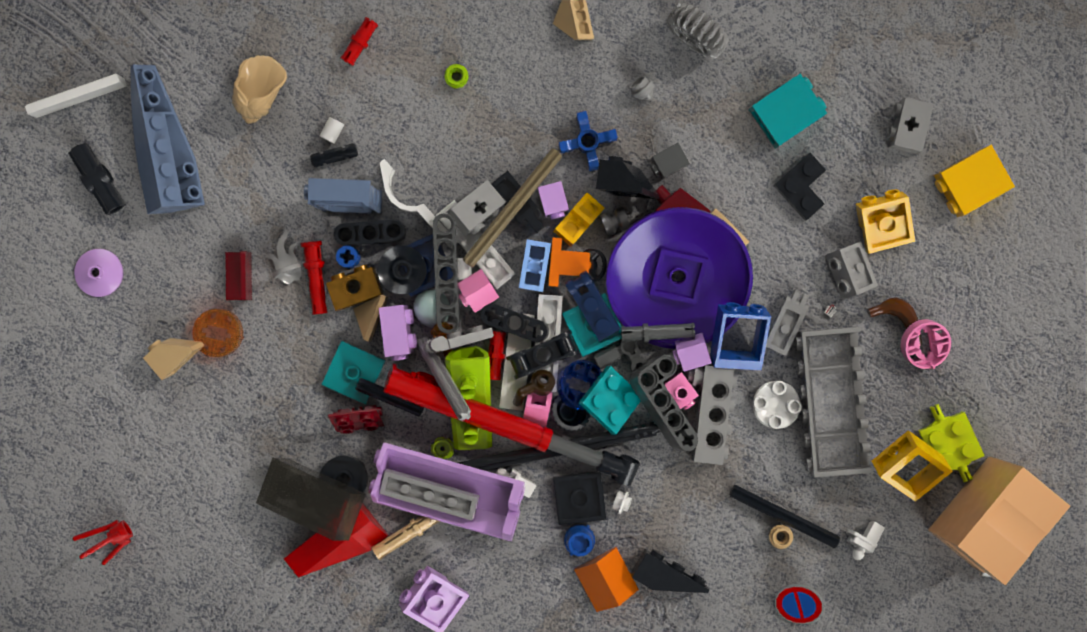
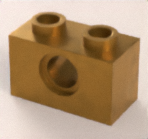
M366 264L354 268L353 274L345 276L343 272L331 276L332 281L327 282L326 286L335 311H340L384 295L374 267L368 268ZM353 280H357L360 283V290L355 294L351 293L348 288L349 283Z

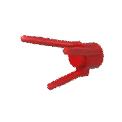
M115 520L108 525L74 536L72 539L76 541L109 530L107 532L108 538L82 553L79 558L84 559L110 542L113 545L118 543L101 562L102 565H106L124 546L131 542L130 538L133 537L131 528L124 520L121 522Z

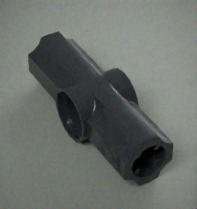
M85 142L73 147L68 154L81 174L80 179L83 185L95 196L105 214L111 215L123 209L126 204L112 183L114 179L111 173L99 162L91 146Z

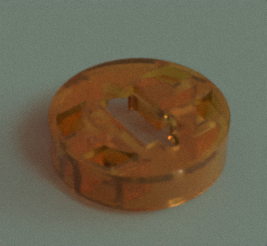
M225 309L205 311L197 318L193 326V340L200 341L204 345L209 346L208 350L203 347L200 351L210 357H224L232 354L238 349L244 339L243 327L239 318L234 313ZM216 313L215 318H211V314ZM208 325L228 329L227 333L231 334V338H226L223 341L206 337V333L202 329L208 328ZM225 347V352L220 353V349Z

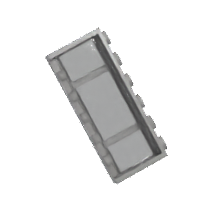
M860 327L799 331V337H795L796 351H800L801 361H797L798 375H802L803 385H799L800 399H804L805 409H801L802 422L806 423L807 433H803L804 446L809 449V457L805 458L807 472L810 471L813 477L873 473V468L869 466L868 453L871 452V448L866 438V428L869 425L868 419L864 415V404H866V395L862 392L864 371L860 369L859 356H862V348L858 346L857 332H861Z

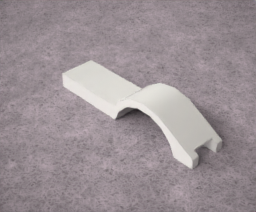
M383 159L380 162L385 192L390 201L403 211L419 213L433 228L435 216L425 204L406 206L394 197L391 187L395 170ZM438 221V223H437L438 229H439L441 232H446V231H448V230L442 225V223H441L440 221ZM445 242L449 248H452L450 243Z

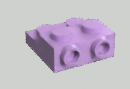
M427 565L424 570L420 569L417 571L413 579L415 583L410 590L405 589L401 593L399 606L404 614L435 632H444L469 597V594L448 581L446 576Z

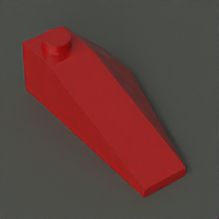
M357 499L287 555L284 560L299 578L372 550V546L380 543L389 535L363 502Z

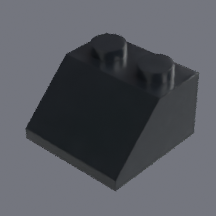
M609 156L608 160H599L596 189L614 196L659 200L658 192L639 168L632 166L631 161L623 160L624 158Z

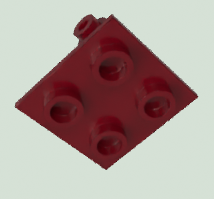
M377 405L364 406L365 410L361 406L358 411H356L355 407L352 408V411L350 408L338 409L337 412L328 414V418L335 430L341 434H350L354 430L360 429L374 431L378 427L385 426L381 418L383 416L382 407H377Z

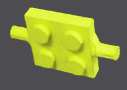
M939 404L929 407L935 421L929 426L918 430L922 440L941 453L952 470L959 471L963 482L972 480L973 477L967 465L985 455L965 412L961 411L952 416H944Z

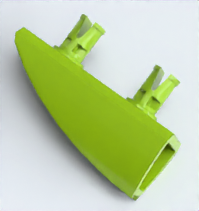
M478 346L458 347L451 351L445 358L446 369L463 398L467 400L473 399L491 406L489 354ZM451 417L454 449L475 450L492 447V432Z

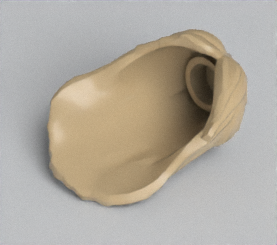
M264 55L250 57L241 63L238 77L234 82L232 104L246 123H255L262 116H266L269 113V109L279 89L286 82V70L275 59Z

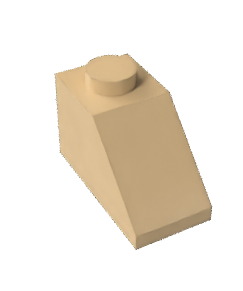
M169 338L162 342L157 340L148 347L150 352L143 359L159 378L164 380L174 375L205 345L200 341Z

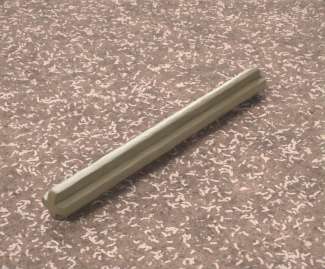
M554 148L548 152L465 255L463 261L470 267L476 265L562 158L560 152Z

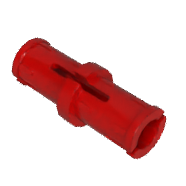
M365 17L356 34H352L350 37L351 42L340 59L354 66L362 50L367 49V42L379 25Z
M493 331L494 336L490 338L489 352H487L490 361V380H501L502 360L505 359L503 352L506 332Z

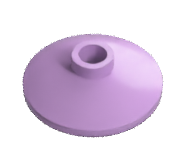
M93 249L87 251L78 259L74 270L75 280L79 288L86 294L95 297L107 296L120 286L123 279V267L118 257L112 252L104 249ZM95 268L99 270L97 277H94L92 274Z

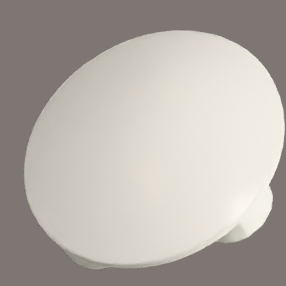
M771 381L763 384L756 391L753 398V411L756 418L766 427L781 429L791 425L797 419L802 409V404L796 390L783 381Z

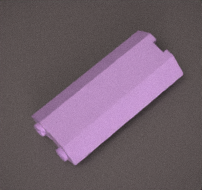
M383 443L381 450L378 449L376 451L374 463L376 464L378 475L376 480L372 479L369 486V493L374 503L512 542L520 515V503L524 497L525 482L388 443ZM391 469L480 495L474 519L471 521L379 494L385 470Z

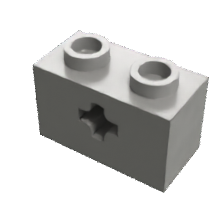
M904 98L899 103H896L892 113V117L895 118L893 127L889 128L887 134L888 148L915 155L923 152L934 104L910 98ZM909 121V126L912 127V129L908 130V126L905 125V122Z
M487 180L449 210L448 215L455 220L457 228L465 237L471 232L473 235H476L485 227L483 223L490 218L493 221L498 216L506 201ZM481 208L482 212L475 213L474 209Z

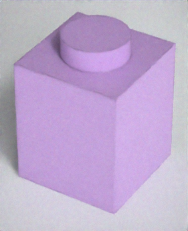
M559 181L538 187L545 217L550 216L551 220L564 217V212H567L569 208L562 182Z
M703 333L696 334L695 338H683L675 341L676 350L672 351L677 364L682 365L684 372L712 363Z

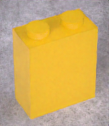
M992 144L934 175L936 188L940 193H944L948 200L946 204L949 211L957 217L970 213L1015 187Z

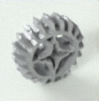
M679 3L668 17L667 24L672 33L704 57L716 59L727 47L726 45L729 42L727 33L719 26V23H716L698 8H694L687 3Z

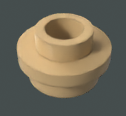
M779 524L770 530L769 541L775 548L785 549L791 545L793 533L786 525ZM783 532L785 535L784 539L777 540V534Z

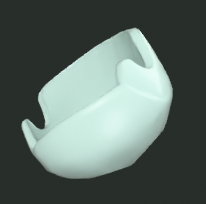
M436 289L425 290L415 298L413 303L414 313L421 324L429 328L438 327ZM442 293L441 302L445 305H450L447 297ZM449 315L442 319V325L447 322Z

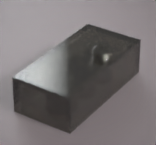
M273 457L256 504L333 541L350 539L366 494L293 460Z

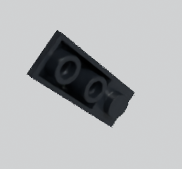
M644 549L630 573L633 579L651 590L694 593L709 592V588L705 585V579L695 573L693 576H690L684 572L686 568L675 561L672 564L663 560L665 556L655 549H652L651 552Z

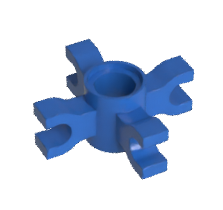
M587 111L579 112L576 116L580 134L576 139L559 142L560 153L579 149L586 154L589 171H595L599 168L595 150L599 144L617 141L616 129L597 134L596 131L590 129ZM584 136H591L595 144L592 147H585L581 143V139Z

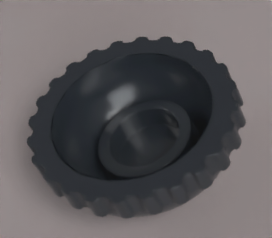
M572 390L564 391L552 400L550 416L553 418L552 421L555 422V425L559 426L560 429L568 430L569 432L577 431L589 422L590 413L579 404V401L583 398L581 393L578 394L577 391L573 392Z

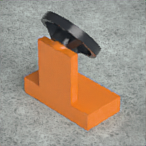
M552 238L549 287H558L559 275L580 277L582 272L587 271L593 277L592 280L594 282L599 281L605 275L607 260L600 250L591 248L583 252L561 250L562 238ZM592 251L596 252L595 254H593V255L590 257V253H589V252H592ZM600 255L602 259V270L600 274L597 276L596 269L598 264L596 260Z

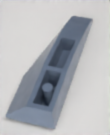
M132 65L131 106L134 143L147 214L172 213L205 205L195 156L156 66Z

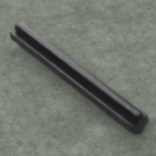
M734 485L730 490V497L832 548H836L840 542L838 535L737 485Z

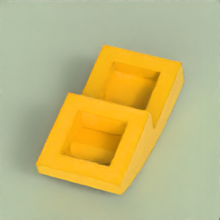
M586 193L553 232L572 247L605 207L589 193Z

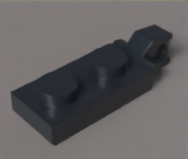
M508 170L491 184L506 201L505 206L521 187ZM529 198L514 217L524 227L529 224L536 233L544 228L537 218L541 213L536 204Z

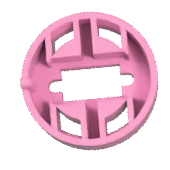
M929 319L912 323L905 330L901 339V352L904 358L921 369H935L936 366L946 359L951 349V337L947 329ZM921 329L928 334L931 351L927 352V357L921 353L918 336L921 334Z

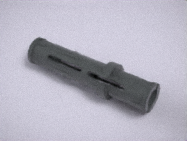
M644 323L642 326H622L621 341L643 340L644 343H649V340L695 338V330H693L695 325L694 323L648 326V323Z

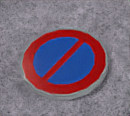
M804 584L786 585L778 591L775 597V607L778 613L787 621L795 624L814 622L820 618L824 609L823 599L820 594L812 587Z

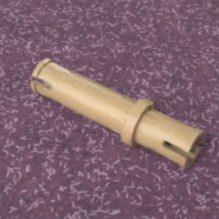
M423 516L417 519L413 518L408 525L371 548L376 557L381 560L414 537L424 535L423 532L440 521Z

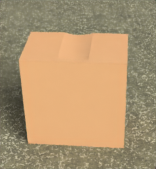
M988 456L972 476L973 479L965 484L928 530L972 567L987 573L993 579L1006 585L1028 559L1035 547L1070 508V505L1024 467Z

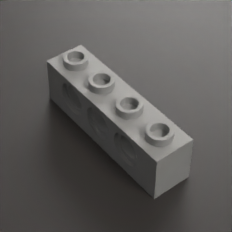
M713 365L704 366L703 383L699 388L695 423L698 444L692 450L691 457L694 462L723 465L724 459H728L729 445L725 444L726 435L730 436L732 422L728 421L729 411L733 412L734 397H731L732 387L735 388L737 384V373H734V369L714 368ZM716 384H721L724 389L720 397H714L712 394V388ZM713 408H719L721 412L720 418L716 421H711L709 418V412ZM711 432H716L718 435L717 442L713 445L707 444V435Z

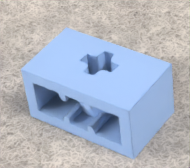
M527 239L519 283L520 289L543 292L551 243Z

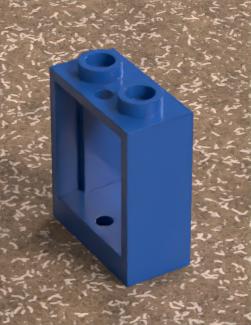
M728 302L726 305L718 304L710 358L714 368L762 371L771 322V315L764 306L759 304L741 306L733 302ZM726 317L757 319L752 352L721 350Z

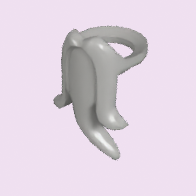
M285 229L276 245L278 258L273 254H267L265 258L273 260L276 268L273 277L286 284H291L293 281L300 280L301 265L298 263L294 253L297 244L290 245L289 254L285 250L284 244L288 236V230Z

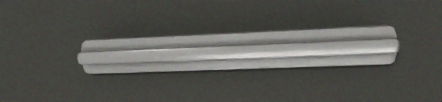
M419 338L417 340V348L457 418L461 421L469 419L471 417V410L438 353L429 354L423 349L425 341L429 338Z

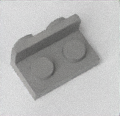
M861 241L826 254L828 266L842 299L859 295L878 286Z

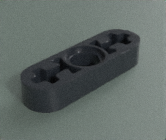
M488 304L481 311V319L485 324L530 341L542 342L549 335V328L545 322L496 304ZM494 308L496 309L495 313L504 316V311L507 312L503 320V326H500L502 320L492 319V321H489L490 316L487 315V312L492 311ZM512 316H518L521 319V326L517 330H512L509 327L508 322ZM527 320H530L528 326L537 327L538 324L541 325L540 329L543 331V334L538 335L537 338L534 337L535 333L526 330V334H523L522 332L526 328Z

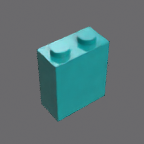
M801 73L748 109L775 149L827 114L825 102L821 97H816L811 90L813 89L812 83L807 77H803Z

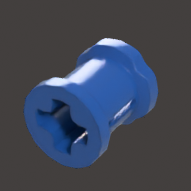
M343 246L337 251L336 260L343 267L354 268L360 263L361 255L356 248ZM350 251L354 259L349 260L347 264V260L343 259V256Z

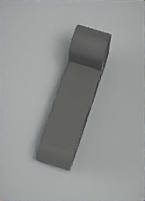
M670 355L655 356L631 374L630 385L669 445L677 451H691L698 444V436L663 383L676 372L677 362ZM661 360L665 363L666 368L664 372L659 367ZM643 374L647 377V384L645 386L641 383V376ZM656 394L660 397V404L658 406L654 402ZM670 414L673 417V424L671 426L667 422Z

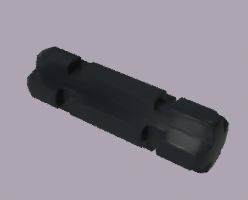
M352 143L345 145V148L337 147L323 151L322 154L319 152L311 154L310 159L314 167H320L324 165L323 163L331 164L346 160L345 157H357L358 150L356 145Z

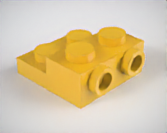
M898 189L888 190L883 197L865 196L861 199L862 202L856 203L858 223L863 231L865 250L868 254L915 242L909 196L902 191L900 192Z

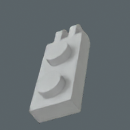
M796 289L791 297H785L768 333L766 348L783 356L787 355L809 308L806 305L809 295L804 293L800 301H797L800 291Z

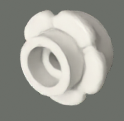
M619 491L617 493L612 509L619 511L618 514L629 510L632 502L629 492Z

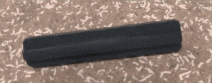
M360 378L356 384L355 389L363 394L418 417L423 413L424 407L385 393L382 386Z

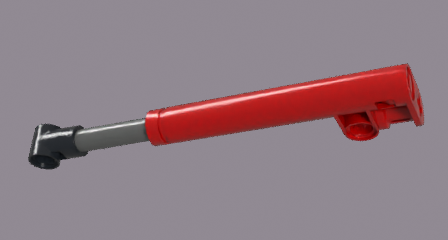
M392 364L384 384L385 393L459 420L434 376L421 371L408 373L398 369L397 364ZM465 399L471 410V417L462 422L526 446L535 447V449L542 452L549 449L596 467L597 471L611 475L612 479L618 483L631 486L640 466V462L635 458L621 454L619 457L605 450L601 453L553 434L552 429L545 426L541 427L537 423L479 401Z

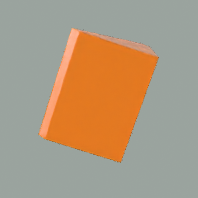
M617 547L574 569L596 612L620 606L639 590Z

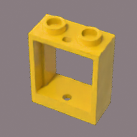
M909 430L872 460L880 478L915 502L953 472L941 453ZM917 455L930 462L908 481H905L896 474Z

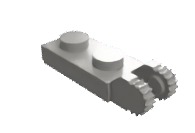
M482 325L469 328V334L461 335V331L447 334V339L443 336L428 339L425 341L423 349L426 353L432 354L492 338L494 334L492 328L483 330Z

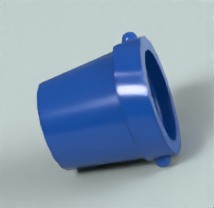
M576 524L566 531L564 544L571 556H585L594 548L595 536L589 525Z

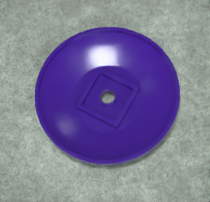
M686 207L663 209L635 222L617 241L610 255L606 271L607 294L615 315L624 327L642 326L644 323H648V326L694 323L695 328L693 330H695V335L703 333L705 342L708 343L713 339L718 304L726 305L728 302H733L741 306H747L753 286L751 258L738 233L716 215ZM677 270L685 273V277L681 281H674L671 278L672 274ZM726 317L724 333L728 331L737 322L739 318ZM683 338L649 340V343L663 348L676 349L675 341Z

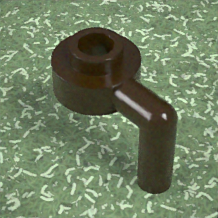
M547 370L536 371L532 375L530 383L517 390L513 404L517 407L521 406L525 396L533 392L539 396L550 394L555 386L553 374ZM540 378L547 380V383H542Z

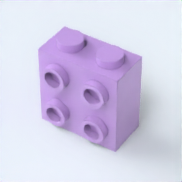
M408 305L379 308L385 357L391 356L392 361L408 359V354L414 353V348H417L416 333L412 334L411 324H414L413 309L410 310Z

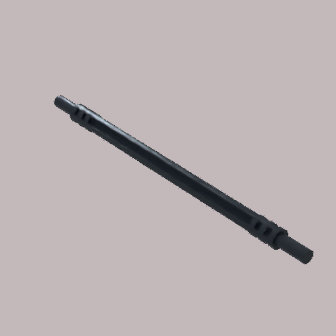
M673 420L667 421L670 426L673 424ZM654 422L621 428L617 434H611L609 431L568 440L595 449L657 436V433L661 431ZM535 447L458 463L490 471L562 456V454L549 449L542 452L535 449Z

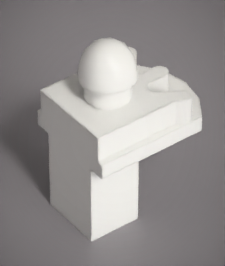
M500 468L496 471L498 475L525 482L524 496L530 498L536 484L521 476L522 472L520 470L517 471L512 468L509 473L506 469Z
M875 521L869 522L863 536L853 530H847L846 534L849 536L847 542L856 546L852 553L855 560H861L865 556V552H874L885 527Z

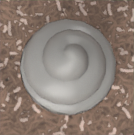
M646 76L636 79L630 85L632 96L640 100L651 101L654 94V83L652 80L647 79Z

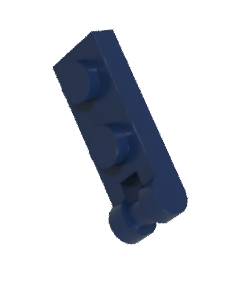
M587 271L582 272L579 278L575 280L570 279L565 282L568 291L575 299L598 341L621 329ZM586 285L589 291L581 294L579 288Z

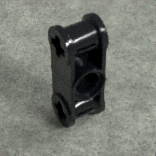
M566 331L546 342L507 356V361L511 362L514 369L515 380L551 363L580 353V350L576 349L572 340V331ZM563 340L565 341V343H566V345H567L568 351H567V349H566V347H565V345H564ZM544 347L549 350L550 357L547 361L541 362L537 359L536 353L538 349ZM518 359H520V361H521V363H522L523 370H522L521 367H520V364H519V362H518Z

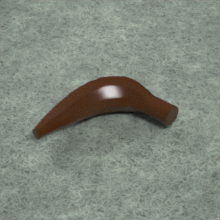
M897 297L889 298L880 305L867 309L870 318L883 314H891L898 317L906 329L912 323L919 321L914 308L907 301ZM920 334L918 337H919V342H920V346H921V345H922V337H921V334Z

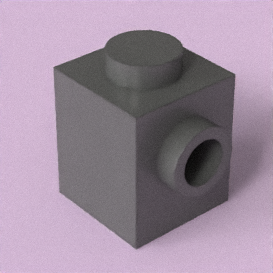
M677 142L652 156L650 167L656 177L660 176L663 180L687 167L690 163Z

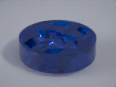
M577 360L566 365L560 371L557 378V391L561 400L571 408L584 409L579 404V401L586 393L570 388V384L566 382V379L571 380L574 377L590 383L591 387L602 373L600 368L587 360ZM576 365H581L580 369L575 371Z

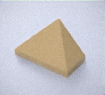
M562 0L553 24L574 40L594 39L586 0Z
M380 295L353 308L365 341L369 342L373 338L380 320L379 308L385 307L388 300L386 295Z

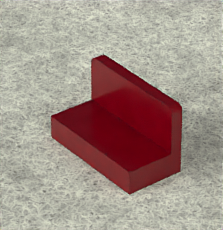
M225 252L226 300H252V252Z

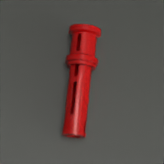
M322 241L300 243L304 249L305 262L303 267L307 269L312 315L328 313L322 268L325 265V261L322 260L320 246Z

